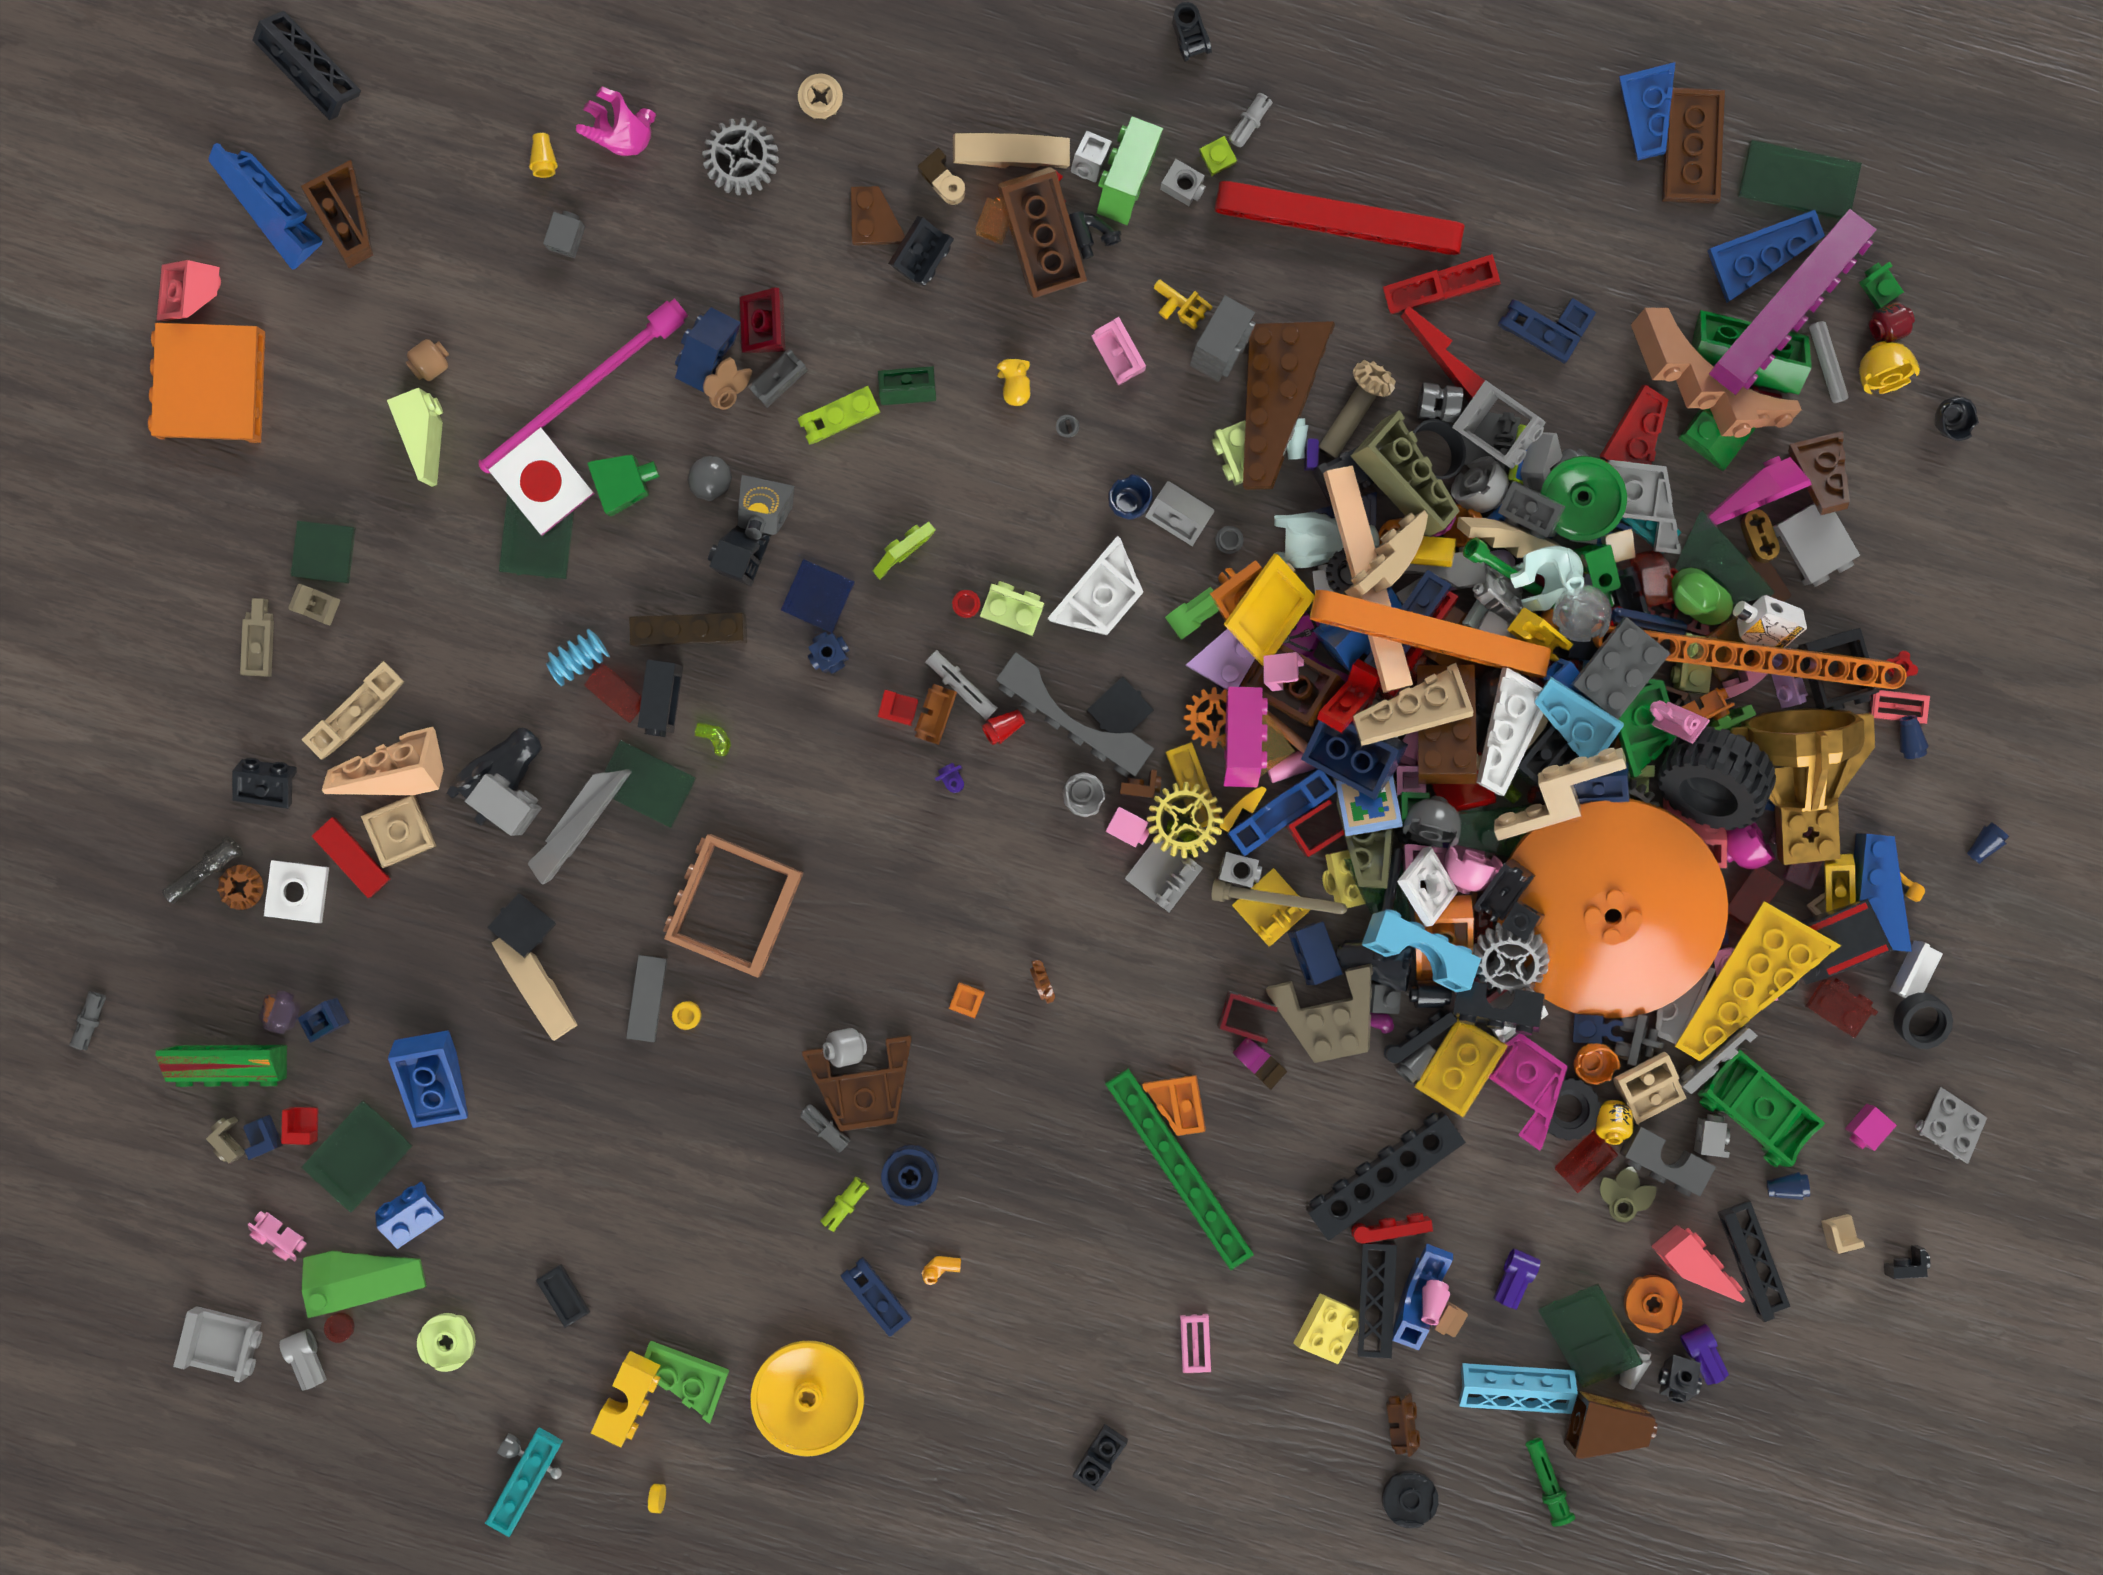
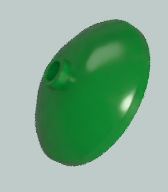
M1578 456L1561 462L1548 474L1541 489L1542 495L1565 506L1554 530L1559 535L1574 541H1591L1605 536L1621 521L1627 506V490L1620 473L1608 462L1592 456ZM1586 491L1589 496L1587 499L1581 500L1578 498V493Z

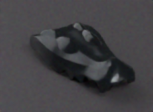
M523 727L518 728L505 741L474 759L462 769L451 784L447 794L453 799L461 793L467 799L485 774L494 776L496 773L510 782L508 785L510 789L517 791L519 782L524 778L529 768L528 765L542 750L539 739L530 730ZM478 813L474 820L481 826L487 818Z

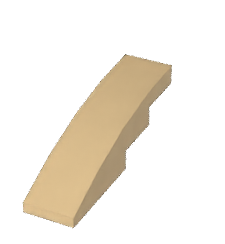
M955 133L953 135V163L1007 168L1008 166L1037 168L1045 166L1066 169L1070 166V138L1023 134Z
M1458 518L1457 528L1469 538L1481 537L1491 547L1505 548L1516 558H1523L1524 555L1540 548L1561 546L1550 538L1545 537L1543 540L1531 535L1528 528L1516 527L1504 521L1487 518Z
M500 938L492 942L516 986L551 1039L555 1041L576 1027L575 1019L552 979L548 978L537 956L530 952L526 958H523Z

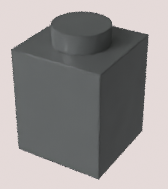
M563 211L562 214L553 212L543 244L548 250L575 258L585 226L579 220V216L568 211Z

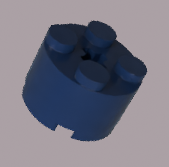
M905 1145L895 1149L887 1158L881 1173V1182L884 1190L894 1202L903 1206H915L926 1201L934 1193L939 1180V1166L935 1156L927 1149L917 1145ZM909 1169L914 1170V1174L918 1176L914 1177L912 1181H908L907 1175L903 1174L907 1173Z

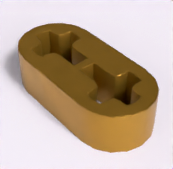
M1755 509L1748 512L1741 520L1742 532L1753 558L1758 562L1767 563L1778 555L1780 550L1779 542L1770 519L1764 511ZM1753 519L1755 521L1759 520L1761 525L1758 527L1750 526L1749 522ZM1763 545L1765 547L1770 546L1771 551L1768 553L1761 552L1759 548Z

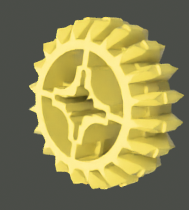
M1184 782L1183 791H1179V787L1175 783L1172 785L1174 793L1170 794L1166 788L1162 790L1166 796L1164 800L1159 796H1155L1154 800L1160 806L1149 807V810L1155 813L1156 816L1147 817V821L1149 823H1156V825L1150 827L1148 831L1150 834L1159 833L1154 837L1153 841L1157 844L1164 840L1160 848L1163 852L1171 846L1170 854L1173 857L1177 855L1178 849L1181 850L1183 859H1186L1188 856L1187 850H1191L1193 856L1198 857L1196 848L1201 846L1205 853L1209 850L1205 842L1208 840L1211 844L1215 845L1217 841L1211 836L1212 833L1216 835L1222 834V830L1215 827V825L1223 824L1224 820L1223 818L1215 817V815L1223 811L1221 807L1212 808L1218 800L1216 797L1207 800L1210 794L1208 789H1205L1200 795L1199 784H1195L1193 790L1189 791V783ZM1180 799L1195 800L1193 804L1191 803L1184 809H1179L1172 805L1173 802ZM1202 805L1207 809L1209 817L1206 830L1196 822V817ZM1165 811L1175 819L1174 825L1171 828L1172 831L1168 836L1163 829ZM1177 814H1179L1180 816L1182 815L1184 817H1187L1191 814L1192 817H1190V820L1193 826L1188 824H1183V826H1179L1178 824H1180L1181 821ZM1185 832H1192L1200 836L1191 842L1175 841Z

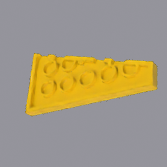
M1763 901L1679 1037L1675 1047L1701 1061L1841 945Z

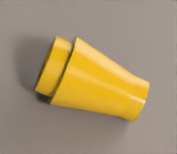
M536 133L532 136L533 143L529 168L536 177H551L555 175V169L558 165L551 147L549 135L546 133Z

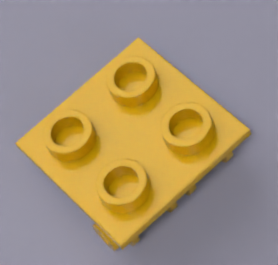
M1274 868L1250 888L1298 896ZM1238 899L1232 905L1269 947L1310 911V909Z

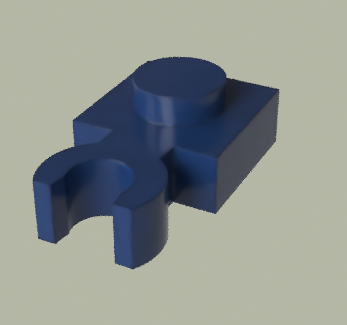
M1575 1014L1573 1042L1603 1044V1036L1608 1037V1039L1614 1042H1622L1623 1037H1615L1612 1030L1615 1026H1624V1023L1614 1020L1604 1024V1016Z

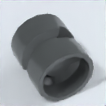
M1422 383L1417 405V419L1431 420L1439 417L1440 420L1455 423L1461 414L1463 388L1447 385L1444 389H1441L1439 384ZM1436 398H1440L1439 408L1435 407Z

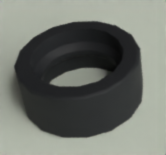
M1918 992L1909 995L1900 1002L1895 1010L1893 1022L1896 1032L1909 1045L1917 1049H1930L1939 1046L1947 1039L1952 1031L1953 1017L1950 1009L1939 998L1929 993ZM1927 1006L1935 1008L1938 1015L1933 1028L1921 1035L1912 1034L1909 1030V1023L1914 1013Z

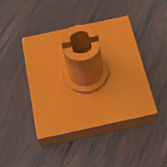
M1256 560L1237 574L1232 568L1225 570L1229 575L1228 577L1223 572L1220 573L1218 580L1222 585L1210 593L1225 622L1263 570Z

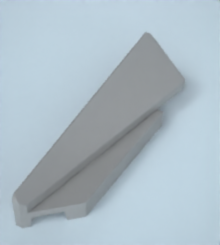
M626 769L592 775L545 840L547 844L528 862L529 867L541 884H545L553 879L632 771Z

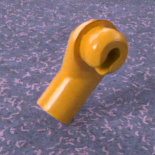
M934 1257L923 1268V1281L928 1285H933L945 1271L960 1273L961 1258Z

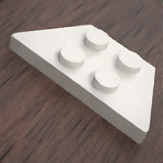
M1117 536L1057 606L1048 617L1050 622L1108 635L1143 594L1142 587L1136 577L1121 538Z

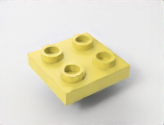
M1349 849L1325 855L1328 870L1324 871L1322 882L1326 892L1334 896L1335 902L1344 903L1347 908L1383 900L1385 888L1358 887Z
M1319 1294L1293 1344L1300 1349L1339 1364L1358 1329L1359 1310Z

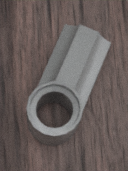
M309 1329L280 1340L282 1356L287 1363H291L302 1391L313 1388L327 1380L316 1354L318 1348L316 1339Z

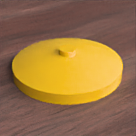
M818 1341L794 1342L775 1351L760 1367L751 1390L752 1414L760 1432L778 1449L798 1456L821 1455L842 1445L856 1429L864 1407L863 1382L853 1362L837 1348Z

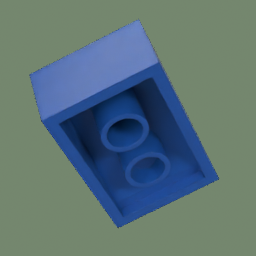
M449 1030L394 1040L388 1060L412 1127L416 1128L467 1119L468 1111L458 1056Z

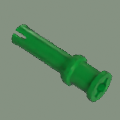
M1535 1438L1526 1442L1525 1445L1544 1492L1542 1494V1501L1544 1504H1547L1552 1517L1550 1520L1551 1525L1558 1527L1574 1521L1576 1518L1575 1514L1570 1512L1565 1498L1567 1496L1566 1491L1558 1484L1543 1444V1439Z

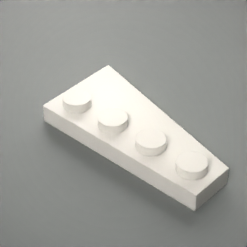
M1507 667L1501 670L1476 781L1478 784L1502 796L1505 795L1543 716V712L1534 702L1542 687Z

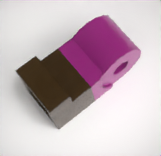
M1246 1037L1232 1052L1270 1090L1288 1072L1250 1038Z

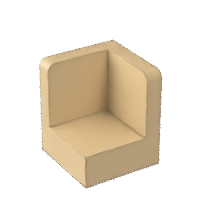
M1846 1214L1821 1221L1827 1246L1832 1251L1840 1254L1865 1247L1864 1241L1857 1238L1851 1215Z

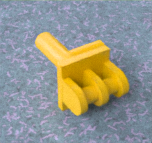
M1158 280L1154 285L1156 291L1169 299L1158 312L1165 319H1168L1178 306L1181 308L1177 312L1180 322L1187 324L1195 330L1198 327L1197 322L1205 318L1204 313L1213 308L1196 291L1187 299L1162 280Z

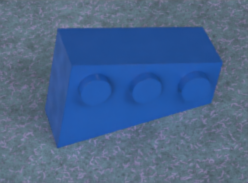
M1388 587L1387 592L1391 607L1401 609V602L1393 589ZM1320 623V626L1313 630L1328 655L1349 672H1351L1352 665L1363 653L1369 655L1372 651L1367 634Z

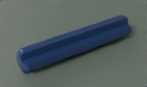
M1618 607L1614 608L1610 615V620L1616 625L1620 623L1623 617H1627L1642 630L1685 635L1687 630V624L1682 620Z

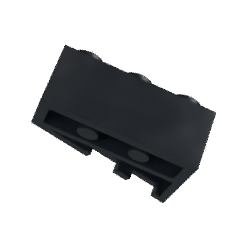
M1549 721L1534 743L1525 751L1515 774L1530 787L1539 785L1538 773H1541L1543 769L1552 765L1560 767L1570 764L1579 755L1573 751L1566 739Z

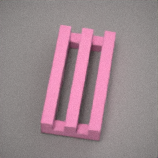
M1208 1314L1180 1315L1183 1373L1211 1372ZM1192 1322L1193 1366H1188L1186 1323ZM1197 1322H1203L1205 1366H1199Z

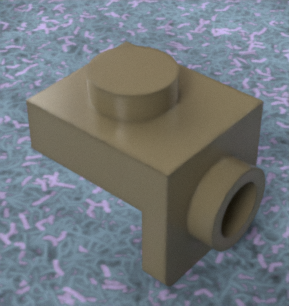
M298 584L290 602L289 610L330 626L341 600L311 587Z
M224 1117L221 1118L210 1128L213 1133L206 1138L214 1147L213 1152L220 1160L227 1161L228 1164L238 1160L245 1154L241 1146L227 1132L239 1121L236 1117L227 1120Z

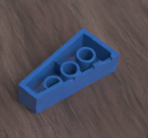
M1856 833L1854 848L1856 902L1868 898L1893 950L1912 952L1895 836Z

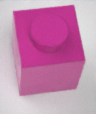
M1866 1104L1846 1126L1845 1130L1851 1134L1849 1139L1860 1149L1863 1150L1866 1147L1875 1151L1897 1125L1878 1108Z

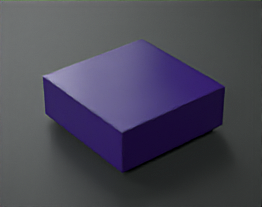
M1308 438L1306 440L1304 470L1314 471L1318 467V439Z

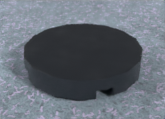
M1414 1470L1401 1471L1393 1475L1385 1484L1382 1492V1505L1388 1517L1396 1525L1404 1528H1419L1435 1516L1439 1505L1438 1492L1433 1482L1423 1473Z

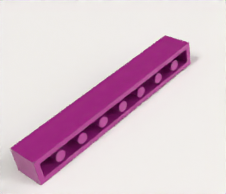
M1849 209L1722 356L1709 375L1734 395L1742 387L1748 390L1759 377L1755 372L1759 368L1765 370L1774 360L1775 356L1772 355V352L1776 348L1781 351L1791 340L1792 337L1788 335L1790 331L1794 329L1798 332L1809 319L1805 316L1808 310L1814 313L1825 300L1821 295L1825 291L1831 293L1839 284L1841 279L1838 278V275L1841 272L1847 274L1857 263V260L1854 259L1856 254L1859 253L1863 256L1874 243L1870 238L1877 229Z

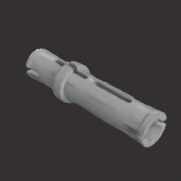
M938 650L926 660L925 663L943 679L942 683L945 685L949 684L985 721L998 708L959 672L961 669L958 666L954 667Z

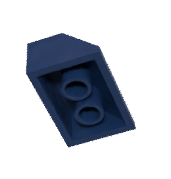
M1319 720L1301 760L1376 800L1397 769L1408 744L1393 737L1361 746L1353 721L1341 733Z

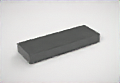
M638 955L627 1039L647 1042L656 1041L667 958Z

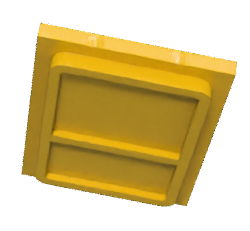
M1274 553L1224 625L1241 642L1243 647L1264 666V656L1276 654L1314 600V594L1291 570L1289 565L1278 554Z

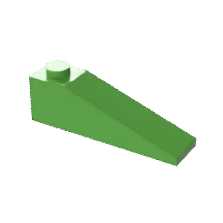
M328 1251L303 1258L302 1295L308 1318L344 1310L427 1286L421 1259L373 1256L363 1253H342V1251Z

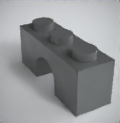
M1634 1124L1632 1135L1626 1139L1619 1152L1627 1157L1625 1163L1639 1171L1644 1166L1651 1170L1649 1176L1664 1184L1667 1179L1676 1184L1674 1189L1690 1197L1691 1193L1701 1196L1716 1167L1686 1150L1683 1151L1677 1162L1669 1165L1664 1164L1661 1159V1149L1666 1140Z

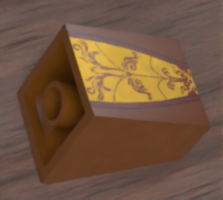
M1577 1390L1578 1394L1564 1444L1575 1458L1584 1459L1649 1447L1651 1439H1654L1658 1426L1655 1422L1656 1419L1642 1405Z

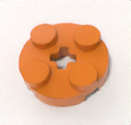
M1658 1275L1637 1277L1628 1287L1624 1296L1625 1314L1640 1330L1648 1333H1660L1670 1325L1673 1326L1680 1318L1682 1299L1675 1286L1664 1277ZM1652 1297H1656V1301L1660 1303V1306L1654 1307L1653 1311H1649V1306L1646 1305V1302L1651 1300Z

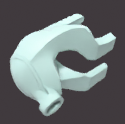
M1561 546L1544 547L1524 555L1523 563L1521 562L1512 567L1519 572L1510 575L1515 588L1531 584L1535 581L1536 574L1542 575L1545 578V586L1540 595L1521 600L1523 607L1530 611L1549 610L1570 590H1580L1584 586L1583 564L1580 557L1572 549Z

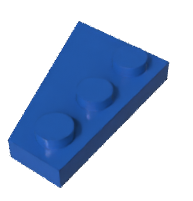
M1676 62L1619 77L1637 161L1662 155L1666 152Z

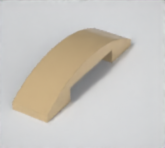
M385 661L363 680L365 683L325 721L321 720L301 739L321 760L334 752L363 727L404 683Z

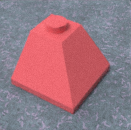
M190 260L163 264L161 268L157 321L188 318L217 296V291L221 285L220 267Z

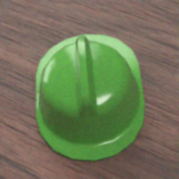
M1687 568L1682 569L1673 577L1670 592L1679 611L1690 615L1702 624L1708 625L1721 624L1729 618L1733 611L1732 597L1725 588L1714 581L1708 574L1700 569Z

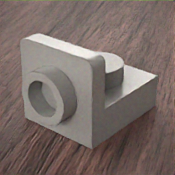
M1086 131L1075 153L1071 173L1083 179L1096 182L1100 169L1111 148L1112 141Z

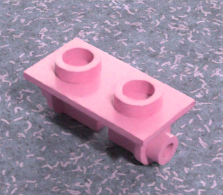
M1663 701L1653 702L1650 706V711L1656 718L1651 724L1652 726L1692 744L1710 721L1670 702L1666 704Z
M260 1211L254 1219L257 1222L255 1226L250 1222L248 1223V1228L252 1231L250 1236L262 1245L267 1242L275 1247L272 1252L284 1261L290 1258L295 1262L297 1259L294 1252L296 1250L301 1252L307 1245L303 1241L304 1237L289 1227L281 1235L277 1232L283 1223L268 1212L263 1213Z

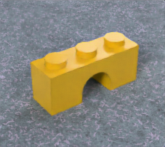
M630 1351L623 1361L612 1385L626 1394L628 1402L621 1403L608 1398L599 1413L591 1434L619 1447H622L626 1438L632 1440L639 1426L635 1420L638 1415H644L650 1402L645 1398L648 1392L654 1393L661 1377L656 1374L661 1365Z

